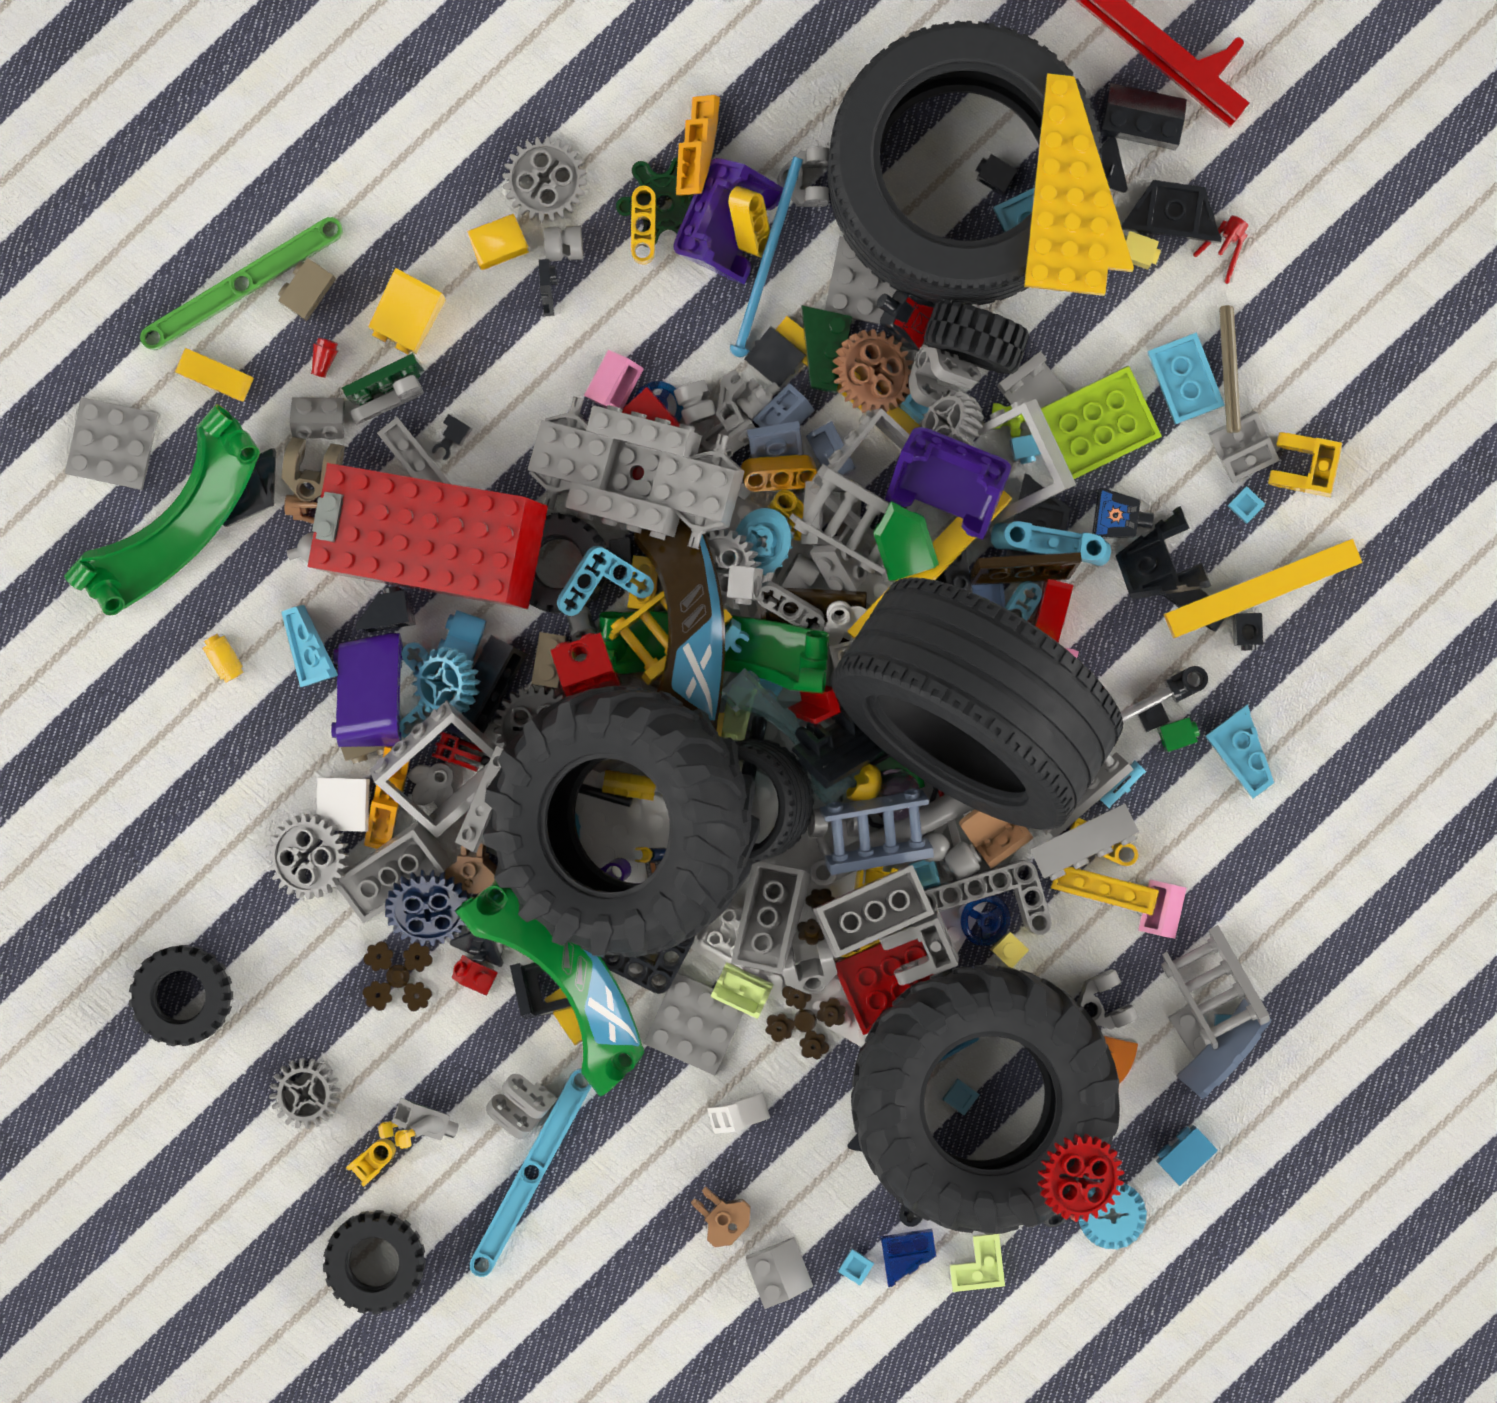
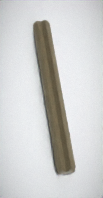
M1225 305L1220 307L1219 312L1227 433H1238L1241 431L1234 307Z

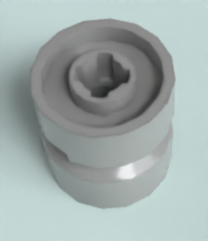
M581 225L566 226L563 231L559 227L544 228L546 259H549L550 262L561 261L563 257H567L568 260H583Z
M705 380L696 381L674 390L678 405L684 407L681 413L686 425H693L716 416L714 403L707 398L710 392Z

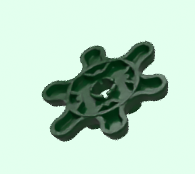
M678 157L672 160L669 170L663 174L653 172L649 164L644 161H638L632 166V175L638 181L639 186H648L655 193V245L662 232L672 230L676 234L678 233L694 194L676 195ZM641 193L637 197L638 204L643 206L651 201V196L647 193ZM632 196L622 197L617 201L616 210L620 215H631ZM661 196H668L672 200V205L667 210L660 209L657 205V201ZM642 219L644 227L641 232L649 230L651 223L646 219Z

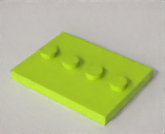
M1130 366L1121 368L1041 407V411L1073 479L1162 437Z

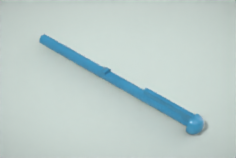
M793 156L738 339L735 345L730 344V351L736 357H744L750 351L745 349V343L750 334L803 162L801 158Z

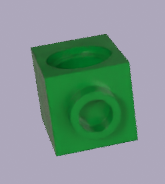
M1189 717L1157 728L1165 752L1198 742L1196 737L1200 736L1196 722H1191Z

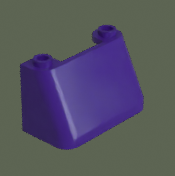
M715 158L711 160L702 193L694 194L673 247L675 253L734 282L745 284L750 274L751 263L742 256L744 251H741L737 245L729 208V195L737 186L755 191L763 196L766 211H771L778 206L783 187L745 164Z
M918 427L912 430L901 450L885 501H892L901 507L911 506L916 499L963 518V530L969 536L983 540L1008 480L1011 465L1001 457L928 428Z
M388 633L339 643L338 648H334V664H338L336 722L331 724L332 738H336L338 747L394 746L398 741L402 740V733L399 732L401 722L400 678L404 646L400 633Z

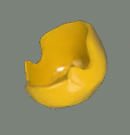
M868 764L861 769L858 775L854 776L857 786L847 789V799L859 801L873 799L878 796L882 786L881 772L876 766Z

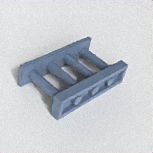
M908 789L900 794L847 803L831 802L827 806L820 807V813L825 822L831 821L834 852L831 855H825V864L830 874L835 875L934 858L932 845L927 838H922L919 806L929 804V799L924 791ZM908 808L911 839L898 843L896 842L893 810ZM883 812L886 843L883 846L871 847L867 815ZM857 817L860 847L858 850L847 852L844 848L842 819Z

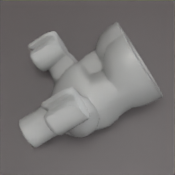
M752 378L746 384L752 392L751 395L736 401L752 422V419L781 390L775 382L766 389H763Z

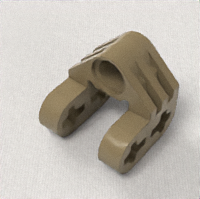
M292 437L285 449L281 478L299 499L312 501L322 493L327 463L342 465L345 446L330 444L323 458L321 472L307 469L300 471V465L305 456L306 439ZM304 482L311 483L314 489L306 488Z

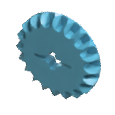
M761 508L750 512L741 520L736 528L738 535L746 536L745 542L753 543L750 551L758 552V555L753 560L761 562V565L755 568L763 569L764 576L767 573H775V569L778 567H783L782 562L789 558L787 554L789 549L793 548L791 539L794 538L791 534L792 527L787 522L788 519L780 512L770 508ZM760 536L767 539V548L761 546Z
M1125 1183L1124 1185L1116 1186V1190L1121 1195L1112 1196L1116 1204L1107 1203V1213L1101 1209L1098 1210L1097 1219L1089 1214L1088 1222L1084 1221L1081 1216L1079 1217V1224L1083 1233L1096 1246L1116 1250L1128 1247L1143 1233L1147 1213L1144 1201L1134 1188ZM1095 1187L1088 1191V1197L1093 1196ZM1111 1208H1114L1117 1213L1124 1214L1117 1217L1114 1223H1111L1109 1218H1101L1099 1216H1106V1214L1110 1213Z

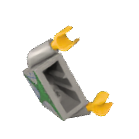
M400 1098L393 1120L381 1123L378 1126L379 1136L384 1139L394 1136V1127L406 1129L395 1133L396 1146H400L403 1149L412 1145V1136L417 1138L425 1135L440 1141L443 1139V1136L454 1138L459 1125L449 1120L450 1115Z

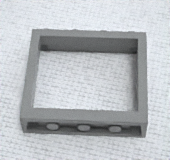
M1023 398L1011 404L1012 410L1005 413L1004 409L989 415L991 420L986 423L983 420L981 421L983 428L978 430V434L980 436L1023 414L1054 483L1006 506L993 519L989 527L1076 485L1036 399L1026 402Z
M882 408L872 411L868 410L860 418L859 422L861 424L859 427L849 432L844 438V446L840 450L837 449L829 457L828 461L830 463L828 467L838 472L874 425L900 449L904 447L910 435ZM818 473L814 476L812 480L814 484L809 489L815 495H817L823 485V477ZM830 492L824 502L834 513H836L842 503L832 492ZM915 499L911 506L903 508L911 512H917L923 502ZM849 510L843 521L855 531L861 519L852 510ZM869 527L862 539L874 548L876 545L874 531Z
M448 701L443 703L437 710L434 709L426 720L417 724L406 738L398 741L392 747V750L383 758L378 759L377 764L370 769L374 783L436 838L469 810L489 762L429 816L388 779L451 723L490 758L492 757L496 745Z

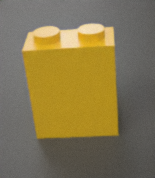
M395 268L368 327L373 331L372 336L380 341L386 342L389 339L396 343L394 348L407 355H409L410 351L417 354L446 299L438 290Z

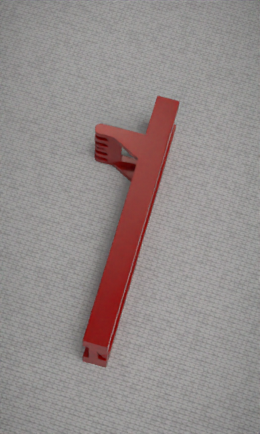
M1075 0L1229 128L1249 105L1250 102L1219 78L1220 74L1244 44L1242 38H1235L1228 48L1197 60L1126 0Z

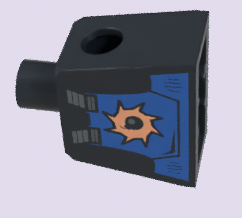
M1099 488L1092 534L1101 536L1103 539L1134 538L1137 533V527L1152 529L1154 513L1139 511L1140 499L1105 488Z

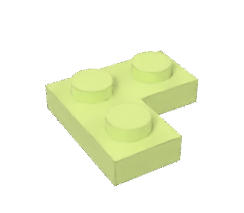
M999 1234L973 1235L975 1262L950 1264L953 1292L1005 1286Z

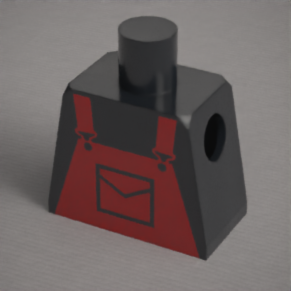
M896 291L892 297L886 293L882 294L877 301V307L884 311L880 318V324L899 343L901 342L902 346L919 351L924 342V335L935 304L901 291Z

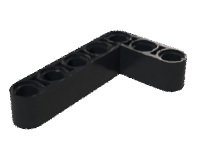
M695 936L686 939L677 946L660 951L655 961L644 956L624 957L623 954L615 962L608 961L605 956L601 957V959L610 971L653 993L662 994L670 988L694 942ZM669 951H673L678 954L679 958L675 962H667L664 955ZM634 962L640 963L643 966L642 972L632 973L629 970L630 964ZM657 974H661L666 977L667 981L663 985H656L653 983L652 978Z

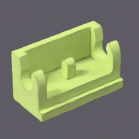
M730 686L724 711L721 737H731L736 741L745 739L755 690Z
M726 962L710 997L758 1019L774 984Z

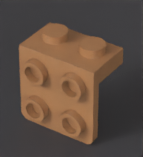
M978 810L968 813L959 822L971 843L991 869L1033 839V836L1026 827L996 819Z

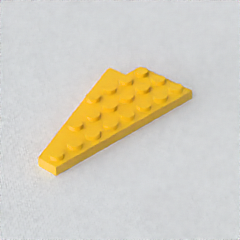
M1047 74L1024 287L1104 296L1106 293L1108 270L1132 272L1134 266L1075 77Z

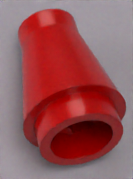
M318 337L317 343L313 345L311 374L326 378L327 372L339 351L337 350V342Z

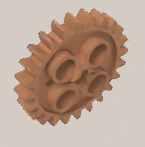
M875 329L868 333L863 330L858 335L856 333L849 337V340L847 339L841 343L843 347L836 351L840 357L833 360L835 364L839 365V367L832 370V373L839 375V378L834 383L842 384L838 393L846 392L847 396L844 401L854 400V409L862 405V413L880 408L888 412L889 409L893 410L898 407L897 404L905 401L903 396L910 394V390L907 387H909L908 377L911 370L907 366L911 365L913 361L905 360L904 357L909 352H901L899 350L902 346L901 342L896 345L893 344V335L885 339V331L877 335ZM865 350L870 352L871 359L866 356ZM887 364L891 366L892 373L887 369ZM854 371L860 375V380L855 377ZM876 385L880 387L882 394L877 392Z

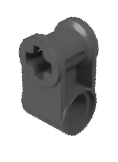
M583 606L582 610L574 616L567 615L572 642L580 640L582 636L589 633L597 634L594 620H592L588 607Z

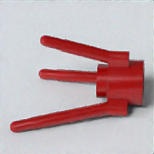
M1231 215L1228 221L1223 220L1218 228L1219 234L1223 232L1222 235L1226 238L1218 251V255H1223L1230 242L1236 243L1237 241L1224 280L1226 284L1230 282L1243 242L1248 236L1245 231L1249 225L1243 219ZM1204 242L1194 252L1193 256L1198 257L1212 242Z

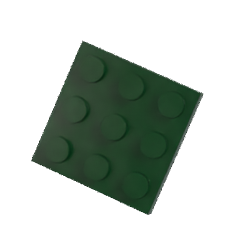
M411 353L342 387V390L349 401L354 405L359 404L361 406L374 400L373 396L381 392L385 395L394 391L393 384L400 379L410 375H414L419 379L421 377L420 373L424 372V369L414 353Z

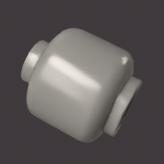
M960 842L949 849L945 856L946 862L942 866L950 878L955 876L960 880L980 870V862L983 860L972 843L968 845L966 842Z

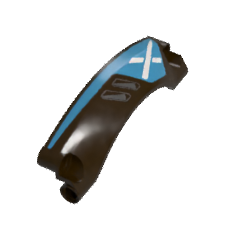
M679 518L675 537L666 535L665 540L649 536V530L641 529V533L634 532L635 545L648 557L658 574L667 605L668 648L664 672L657 692L661 690L670 693L690 710L694 711L699 708L709 714V720L717 731L725 666V621L721 589L712 552L705 534L701 536L699 549L689 547L688 544L692 533L691 528Z

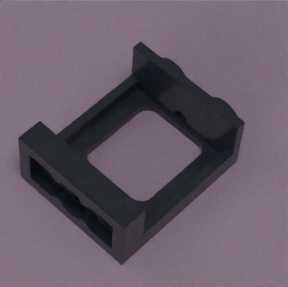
M517 963L510 965L520 1015L527 1020L572 1008L567 998L549 1003L543 1001L538 977L540 974L545 973V971L538 964L531 963L523 966Z

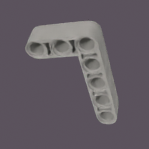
M1014 861L975 873L960 880L955 879L924 889L933 911H943L1014 889L1026 930L1037 935H1043L1050 930L1052 925L1035 865L1028 861ZM1025 865L1029 873L1025 879L1021 880L1017 875V871L1020 866ZM997 873H1001L1004 877V882L999 887L994 886L992 880L993 876ZM976 880L979 884V890L976 894L971 895L968 891V884ZM947 888H952L954 891V898L950 902H946L943 899V892ZM1032 890L1036 894V899L1034 903L1028 905L1025 901V894ZM1040 915L1043 919V925L1035 930L1032 926V920Z

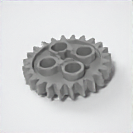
M536 137L535 145L533 146L527 140V149L525 150L517 146L519 155H509L513 164L504 165L510 173L502 174L503 179L509 180L508 183L503 185L505 190H511L506 195L507 199H516L512 207L517 208L521 206L520 215L522 216L529 211L530 220L539 215L540 222L542 223L545 216L548 215L551 222H554V214L557 213L563 219V211L565 209L573 213L571 204L580 205L577 195L585 196V192L580 189V186L587 185L586 180L580 179V177L587 174L586 170L578 169L584 164L583 160H574L578 155L577 151L569 154V144L561 148L560 139H557L553 145L549 137H546L544 144H541L539 138ZM539 156H546L549 159L548 164L543 168H539L534 164L535 159ZM558 160L559 164L549 175L551 182L549 184L543 183L537 196L531 199V195L541 184L539 177H546L553 163ZM559 171H568L570 173L569 180L566 182L557 181L556 175ZM525 177H530L534 180L533 186L529 189L520 187V181ZM545 192L555 194V200L552 203L545 204L541 201V197Z
M727 529L710 531V535L705 533L716 569L729 570L730 566L755 568L761 565V562L753 560L758 555V552L750 551L753 543L745 542L746 536L738 535V532L728 531ZM735 553L736 560L734 564H732L731 557ZM718 573L723 609H727L729 613L731 608L739 610V604L735 603L736 598L727 597L729 574Z
M309 814L302 815V818L299 815L294 816L292 821H283L284 827L276 828L279 836H270V839L275 844L267 846V849L273 852V855L266 857V860L273 861V865L268 867V870L276 871L272 880H281L279 888L288 886V895L296 891V898L298 899L303 898L304 895L307 900L313 899L314 895L316 898L323 897V891L326 894L333 892L331 886L337 887L340 885L337 878H344L346 876L341 869L349 867L347 863L343 862V858L349 857L350 854L344 853L342 849L347 847L348 843H340L339 840L344 834H335L337 825L328 827L329 819L320 821L319 815H314L310 818ZM305 832L310 835L309 844H306L304 841ZM321 839L323 841L322 844L316 848ZM323 850L329 856L327 863L322 859ZM289 851L294 856L293 863L288 861L287 854ZM297 866H299V868H298L297 871H296V874H294V873H293V870H294ZM307 869L312 873L311 881L307 880L305 876Z

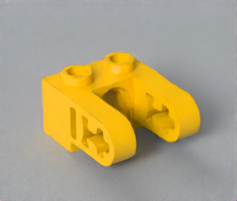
M1279 432L1276 446L1287 450L1312 454L1311 469L1308 477L1271 470L1268 484L1331 498L1342 443Z

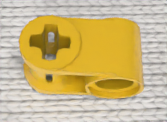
M781 490L773 498L768 508L780 512L788 519L787 522L792 527L791 531L794 532L793 539L800 541L802 533L798 530L795 531V523L790 519V516L793 513L802 519L804 504L793 492ZM779 503L785 505L786 508L781 507Z
M386 1138L377 1140L352 1161L346 1169L348 1171L352 1170L362 1181L361 1185L364 1187L393 1158L396 1151L394 1143ZM382 1145L388 1149L389 1154L387 1158H381L377 1155V1146Z

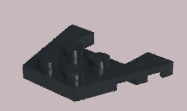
M1181 506L1175 508L1172 511L1173 515L1167 520L1163 521L1161 519L1154 525L1155 529L1145 537L1139 536L1115 555L1128 593L1132 599L1190 591L1211 586L1202 563L1180 573H1177L1165 539L1190 529Z

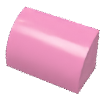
M608 350L584 396L607 408V405L623 409L644 368L632 360Z
M1150 880L1148 887L1159 890L1153 915L1142 913L1138 931L1175 939L1186 887Z

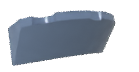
M1245 998L1240 1002L1231 1017L1246 1010L1245 1007L1248 1006ZM1250 1019L1216 1037L1219 1048L1213 1050L1211 1044H1208L1176 1077L1199 1097L1204 1099L1246 1058L1272 1020L1270 1019L1269 1022L1260 1025L1257 1019L1254 1021Z

